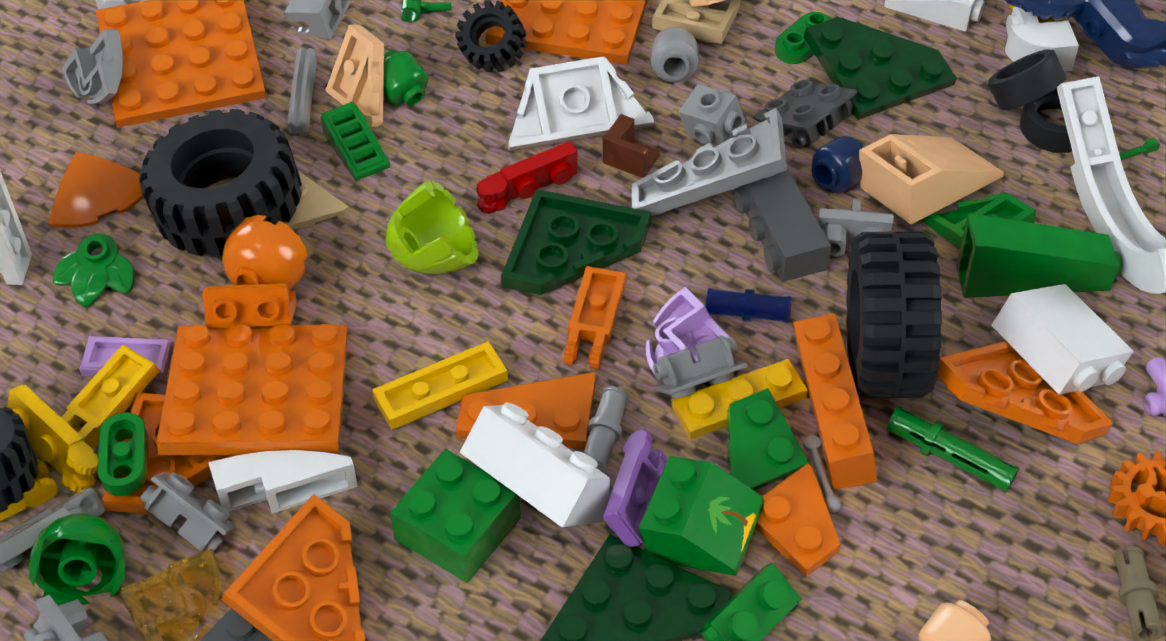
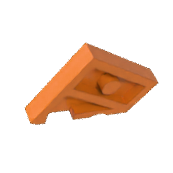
M808 463L762 496L764 498V505L755 529L805 577L839 552L841 544L814 470Z

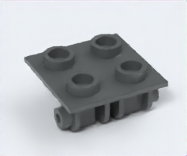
M800 80L792 84L790 90L782 96L769 101L765 108L752 118L758 122H763L767 120L764 114L777 108L782 117L783 127L792 128L793 135L791 141L793 145L797 148H802L803 146L808 148L820 138L819 134L822 136L826 135L828 130H832L851 115L853 104L850 98L857 94V90L839 87L836 84L827 85L815 83L811 80Z

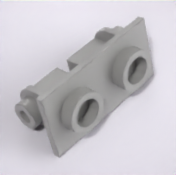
M721 335L694 345L698 357L696 362H693L690 349L688 348L659 357V362L653 364V371L658 380L663 379L664 383L654 386L655 391L670 394L672 398L684 397L696 392L695 385L709 381L710 384H718L733 379L735 377L734 371L747 367L746 362L733 359L732 354L737 352L735 340L732 337L725 338Z
M164 472L153 476L151 481L159 487L155 488L153 485H150L140 497V500L146 504L144 509L169 527L173 526L180 515L184 516L187 520L177 533L202 553L206 549L213 554L224 541L218 534L225 535L236 527L228 520L230 513L224 507L212 500L204 502L192 492L194 486L183 476L172 472L170 475Z

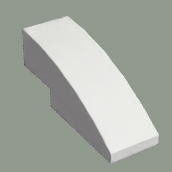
M303 450L263 451L208 462L221 506L228 512L267 500L271 513H276L306 503L313 494L318 498H324L358 487L351 457L327 452Z

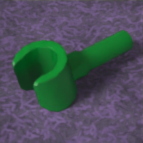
M403 0L401 20L418 21L421 13L450 11L452 8L451 2L428 3L422 2V0Z

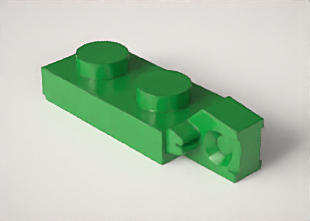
M770 563L758 571L703 625L705 629L701 632V635L706 641H761L802 598L776 566Z

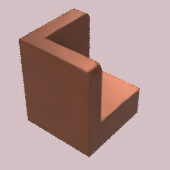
M620 114L603 137V163L643 178L660 157V151L634 141L635 119Z

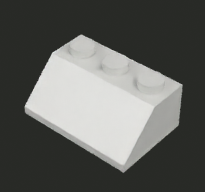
M506 402L504 405L483 406L459 453L562 528L603 522L605 520L603 515L610 498V478L597 469L598 463L592 457L579 451H571L561 444L563 438L559 434L546 427H537L527 420L528 413L514 404Z

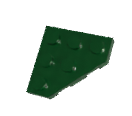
M841 17L807 27L804 34L805 40L832 83L839 85V87L857 90V94L850 98L853 104L851 112L857 120L953 86L957 80V77L939 50Z
M536 189L501 274V287L542 295L583 277L586 266L602 269L641 252L651 224V212Z
M610 534L540 641H682L690 638L692 640L704 638L701 635V632L705 629L703 625L732 598L733 592L637 546L628 547L624 545L620 538Z

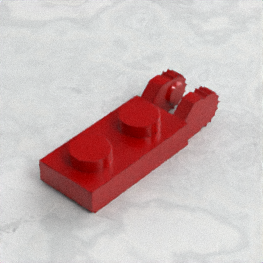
M568 141L502 168L499 172L487 176L486 179L479 180L476 187V193L480 197L477 202L478 210L485 214L494 213L495 211L499 212L504 210L508 201L517 197L527 199L534 195L536 189L552 183L557 185L566 183L573 175L577 174L578 151L572 142Z

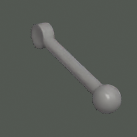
M809 435L804 439V448L811 453L829 513H837L841 508V502L833 495L819 453L821 440L815 435Z

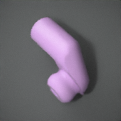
M1161 357L1150 360L1146 366L1147 373L1157 385V393H1148L1145 397L1148 402H1145L1144 406L1148 414L1152 416L1163 414L1166 417V361Z

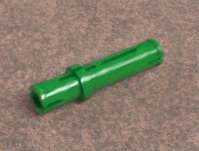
M901 406L896 408L888 422L887 432H892L920 447V453L926 456L932 453L965 472L1001 489L1004 493H1007L1019 471V467L1016 465L1013 466L945 431L943 424L937 421L931 424L904 410Z

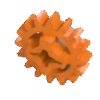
M1155 451L1152 460H1148L1142 452L1137 453L1134 463L1125 459L1120 470L1115 471L1110 484L1111 491L1108 496V502L1116 504L1112 513L1114 518L1125 517L1127 519L1124 530L1128 532L1138 528L1141 530L1140 540L1146 541L1151 534L1157 536L1160 545L1165 546L1166 461L1163 460L1160 451ZM1137 482L1136 492L1132 493L1131 486Z

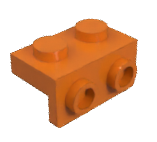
M284 283L207 286L202 292L207 328H230L239 324L248 327L276 326L279 324L291 325L297 306L295 290L288 291V285Z

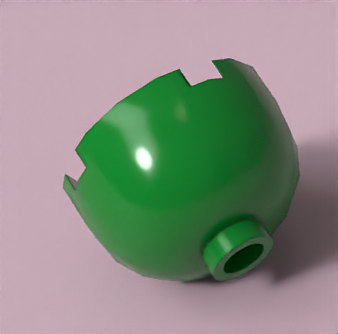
M70 514L60 517L40 532L30 555L29 579L33 586L36 582L38 587L44 590L43 597L50 595L58 605L77 599L82 605L91 604L83 596L111 592L110 597L118 592L125 579L126 552L124 543L117 530L102 518L90 514ZM97 566L100 567L102 578L95 587L87 592L76 589V586H84L93 581L97 573Z

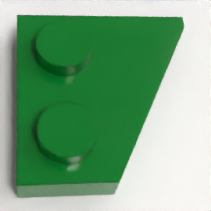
M768 388L729 404L727 409V431L729 432L727 461L729 462L731 476L752 490H756L792 475L807 463L809 464Z

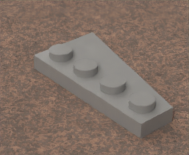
M777 108L766 112L764 116L767 120L750 129L747 124H744L732 130L731 132L734 137L713 148L711 143H708L696 149L697 152L689 161L681 164V162L676 160L632 183V208L649 211L651 216L660 215L680 206L695 203L701 199L734 190L739 186L787 171L783 123Z

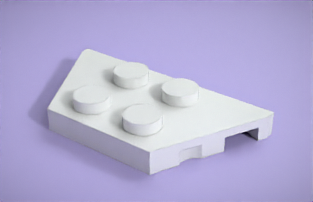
M605 56L531 68L510 135L508 148L509 151L605 135L620 114L635 119L634 130L652 127L654 119L650 112L646 113L633 97L634 92L626 82L617 77L616 70Z

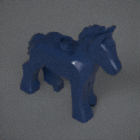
M1005 0L1008 4L1019 7L1025 12H1033V16H1040L1043 20L1053 17L1055 20L1063 17H1073L1083 28L1086 36L1094 40L1108 59L1115 64L1130 68L1159 67L1160 65L1166 67V22L1147 19L1136 0Z

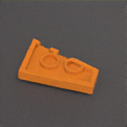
M596 372L465 394L462 396L456 426V437L467 439L483 406L504 405L507 402L525 410L529 415L527 420L537 427H546L559 434L563 438L561 444L565 447L585 449L588 439L587 425L591 419Z

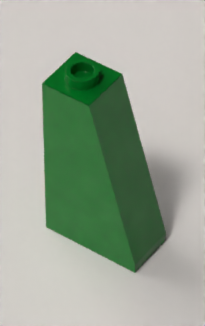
M969 214L956 268L964 298L1010 296L1011 293L1066 284L1073 292L1111 291L1115 276H1119L1121 273V257L1118 251L1113 250L1110 237L1106 234Z

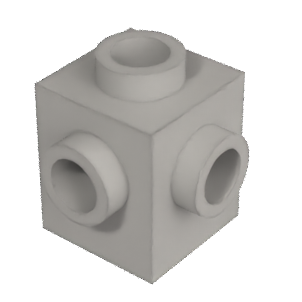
M697 84L678 111L686 133L705 145L711 143L718 146L733 138L734 136L731 131L742 126L745 121L736 95L724 89L716 90Z

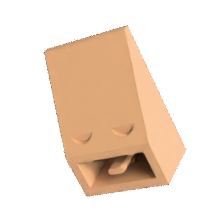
M890 134L859 150V160L862 167L860 188L911 225L1004 177L1002 170L952 137Z

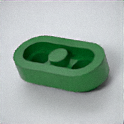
M811 12L801 16L777 37L775 43L777 58L788 64H800L807 61L814 55V52L804 38L806 28L832 18L822 12Z
M123 412L109 417L100 428L98 475L103 488L108 493L115 496H127L138 491L147 479L148 433L143 420L138 415Z

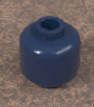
M840 136L818 148L812 158L811 171L815 182L823 189L837 194L848 191L859 184L862 179L859 150L864 148V146L852 137Z

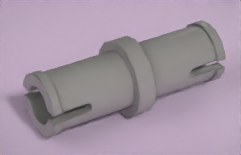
M607 386L603 389L596 415L589 420L587 425L589 436L584 453L598 463L597 469L602 473L606 472L607 462L614 443L618 442L621 437L622 427L620 423L625 406L629 400V394L615 386Z

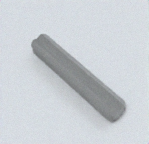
M300 48L296 52L287 120L288 131L293 135H303L309 131L317 65L316 52L312 48L307 50Z

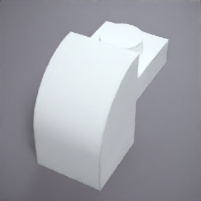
M1014 6L1012 15H1009L1006 20L1008 38L1005 52L1007 56L1014 62L1032 53L1050 49L1055 51L1063 70L1072 71L1079 44L1069 21L1039 23L1037 16H1033V12H1025L1021 8Z

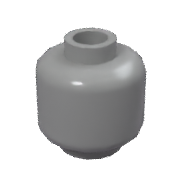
M676 27L668 28L658 33L652 41L650 49L652 70L659 78L667 82H683L690 78L697 70L699 62L698 45L693 35L685 29Z

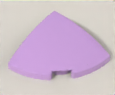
M684 287L662 307L653 321L657 328L655 337L658 344L653 354V345L650 339L646 340L647 362L654 374L653 364L659 362V357L686 348L690 349L693 362L698 361L694 347L696 343L700 344L721 335L725 338L729 336L710 317L706 307Z

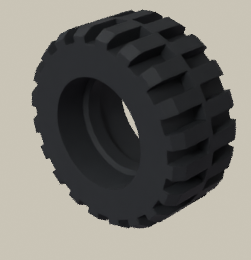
M230 109V112L223 113L221 110L209 111V115L199 117V114L188 118V122L182 125L177 123L171 127L168 132L169 134L165 137L160 136L153 144L154 150H148L144 158L139 181L141 183V191L162 237L168 240L172 246L182 251L187 250V253L202 257L204 253H208L212 258L223 257L224 246L229 235L247 217L256 215L267 216L263 221L274 225L278 221L283 223L285 221L290 222L302 195L300 175L285 134L280 131L279 126L274 122L251 111L247 115L239 109ZM237 177L226 184L217 187L207 188L211 184L218 182L220 180Z
M922 231L862 232L855 236L851 243L846 294L848 361L857 393L864 398H922L932 392L934 384H936L942 342V291L940 286V267L937 262L938 254L934 247V241Z

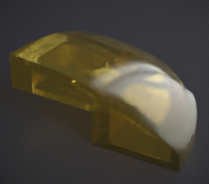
M213 549L169 564L165 572L122 588L120 595L143 641H188L198 623L204 617L210 603L212 602V607L217 606L220 595V575ZM204 625L191 641H199L208 627Z

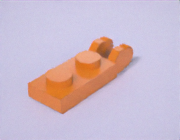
M586 266L568 325V339L563 357L565 365L574 366L579 354L580 340L594 342L589 353V368L600 370L605 346L610 343L627 283V273Z

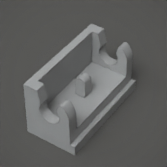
M291 0L284 14L288 21H302L309 26V28L299 27L296 32L297 34L330 40L352 0Z

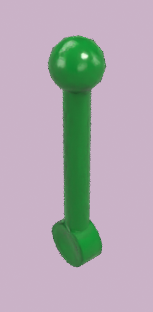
M1151 138L1142 146L1119 153L1120 159L1124 160L1145 152L1148 154L1157 151L1160 148V144L1155 138Z

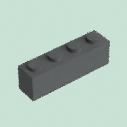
M788 168L787 171L775 174L772 177L763 178L734 189V201L739 213L746 212L753 240L761 241L764 246V258L770 270L776 269L782 282L828 270L831 244Z

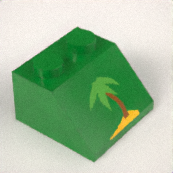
M669 456L640 523L639 531L647 552L672 564L737 576L762 511L764 498L712 462Z

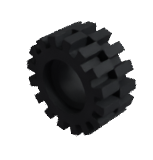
M491 0L484 1L485 8H481L476 3L473 5L474 13L471 14L468 10L463 13L466 22L459 20L457 23V27L460 30L455 31V38L458 40L457 45L468 62L472 63L475 68L479 70L483 68L485 72H492L493 67H495L498 72L505 71L503 64L507 63L511 68L515 65L512 58L516 56L521 59L523 56L520 47L526 48L527 41L524 38L527 36L526 30L517 14L509 5L505 7L503 2L496 1L494 6ZM499 26L504 29V36L496 45L489 48L479 45L481 34L488 28Z

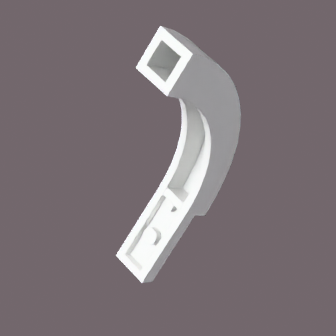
M1100 77L1061 83L1057 87V92L1075 164L1070 168L1082 207L1095 232L1109 235L1113 250L1119 252L1121 257L1120 274L1142 291L1154 294L1166 293V238L1159 234L1145 217L1130 188L1118 152Z

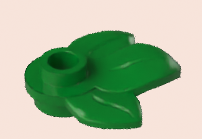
M97 233L84 238L78 245L77 251L64 256L58 262L54 270L53 283L59 286L71 285L72 294L82 307H88L101 296L107 286L117 292L129 293L134 285V270L131 262L118 254V247L115 241L106 234ZM103 248L100 254L90 255L93 250Z

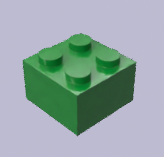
M444 449L390 511L394 539L468 583L521 519L520 498L486 471Z

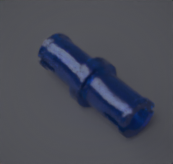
M708 288L705 307L709 315L742 317L744 322H751L752 318L789 323L792 298L791 296L755 294L754 289H746L745 293Z

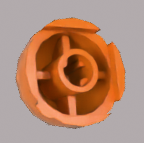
M256 215L245 218L229 235L223 250L222 262L224 272L233 285L284 283L288 285L289 291L301 280L307 270L304 263L308 257L307 249L299 235L281 221H278L276 225L263 221L267 216Z

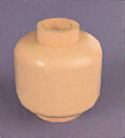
M958 600L955 604L941 603L920 630L918 639L919 641H991V635L987 629L989 621L979 610L962 600Z

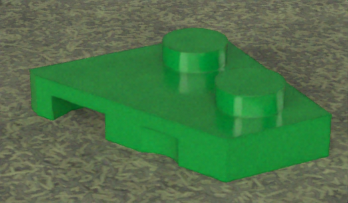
M1005 192L987 196L981 200L972 199L958 202L956 211L942 214L935 212L923 218L922 221L940 236L961 248L969 214L1035 223L1036 210Z

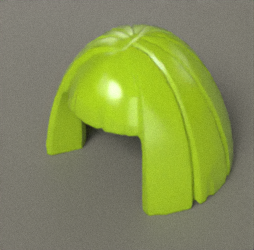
M428 180L420 184L399 205L387 225L385 237L387 249L399 264L417 273L437 274L453 272L471 266L478 259L476 237L472 227L468 226L470 222L461 206H455L456 199L447 189L444 190V187L439 183Z

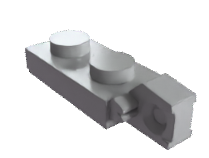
M89 486L60 504L55 503L0 536V572L8 570L24 560L25 555L23 552L34 546L40 532L56 519L70 514H90L98 517L106 510L95 490Z

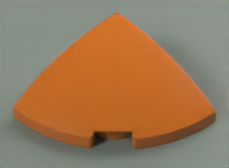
M75 152L59 185L48 222L49 226L58 228L91 226L99 223L98 216L108 215L116 209L119 214L126 212L144 197L139 181L140 173L104 158Z

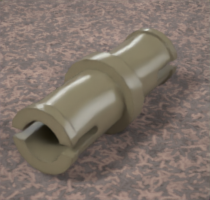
M1126 547L1129 561L1125 559L1124 551L1121 548L1114 553L1113 558L1117 565L1121 587L1118 590L1121 604L1127 606L1133 638L1136 641H1150L1148 628L1152 630L1153 638L1157 640L1163 636L1164 629L1155 603L1158 598L1157 587L1154 582L1149 580L1144 552L1139 547Z

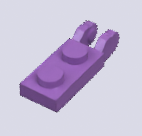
M639 429V431L631 434L622 451L625 456L603 515L610 529L628 547L643 543L639 526L665 468V462H667V457L661 449L657 448L650 451L653 438L644 429Z

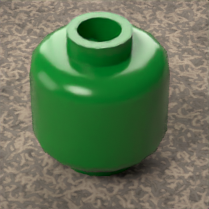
M396 50L386 52L384 54V98L394 106L403 103L412 106L419 102L425 95L424 89L428 83L427 72L414 56L407 51L397 52Z

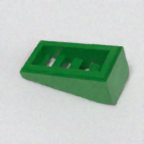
M354 102L334 108L321 115L323 134L355 181L390 168L388 158ZM372 154L374 155V157L356 164L355 162Z

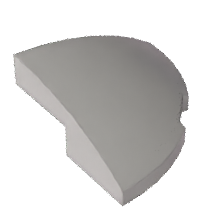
M104 29L90 49L75 48L62 66L65 79L77 98L88 96L93 99L87 100L88 104L105 103L117 92L123 66L122 46L118 29Z

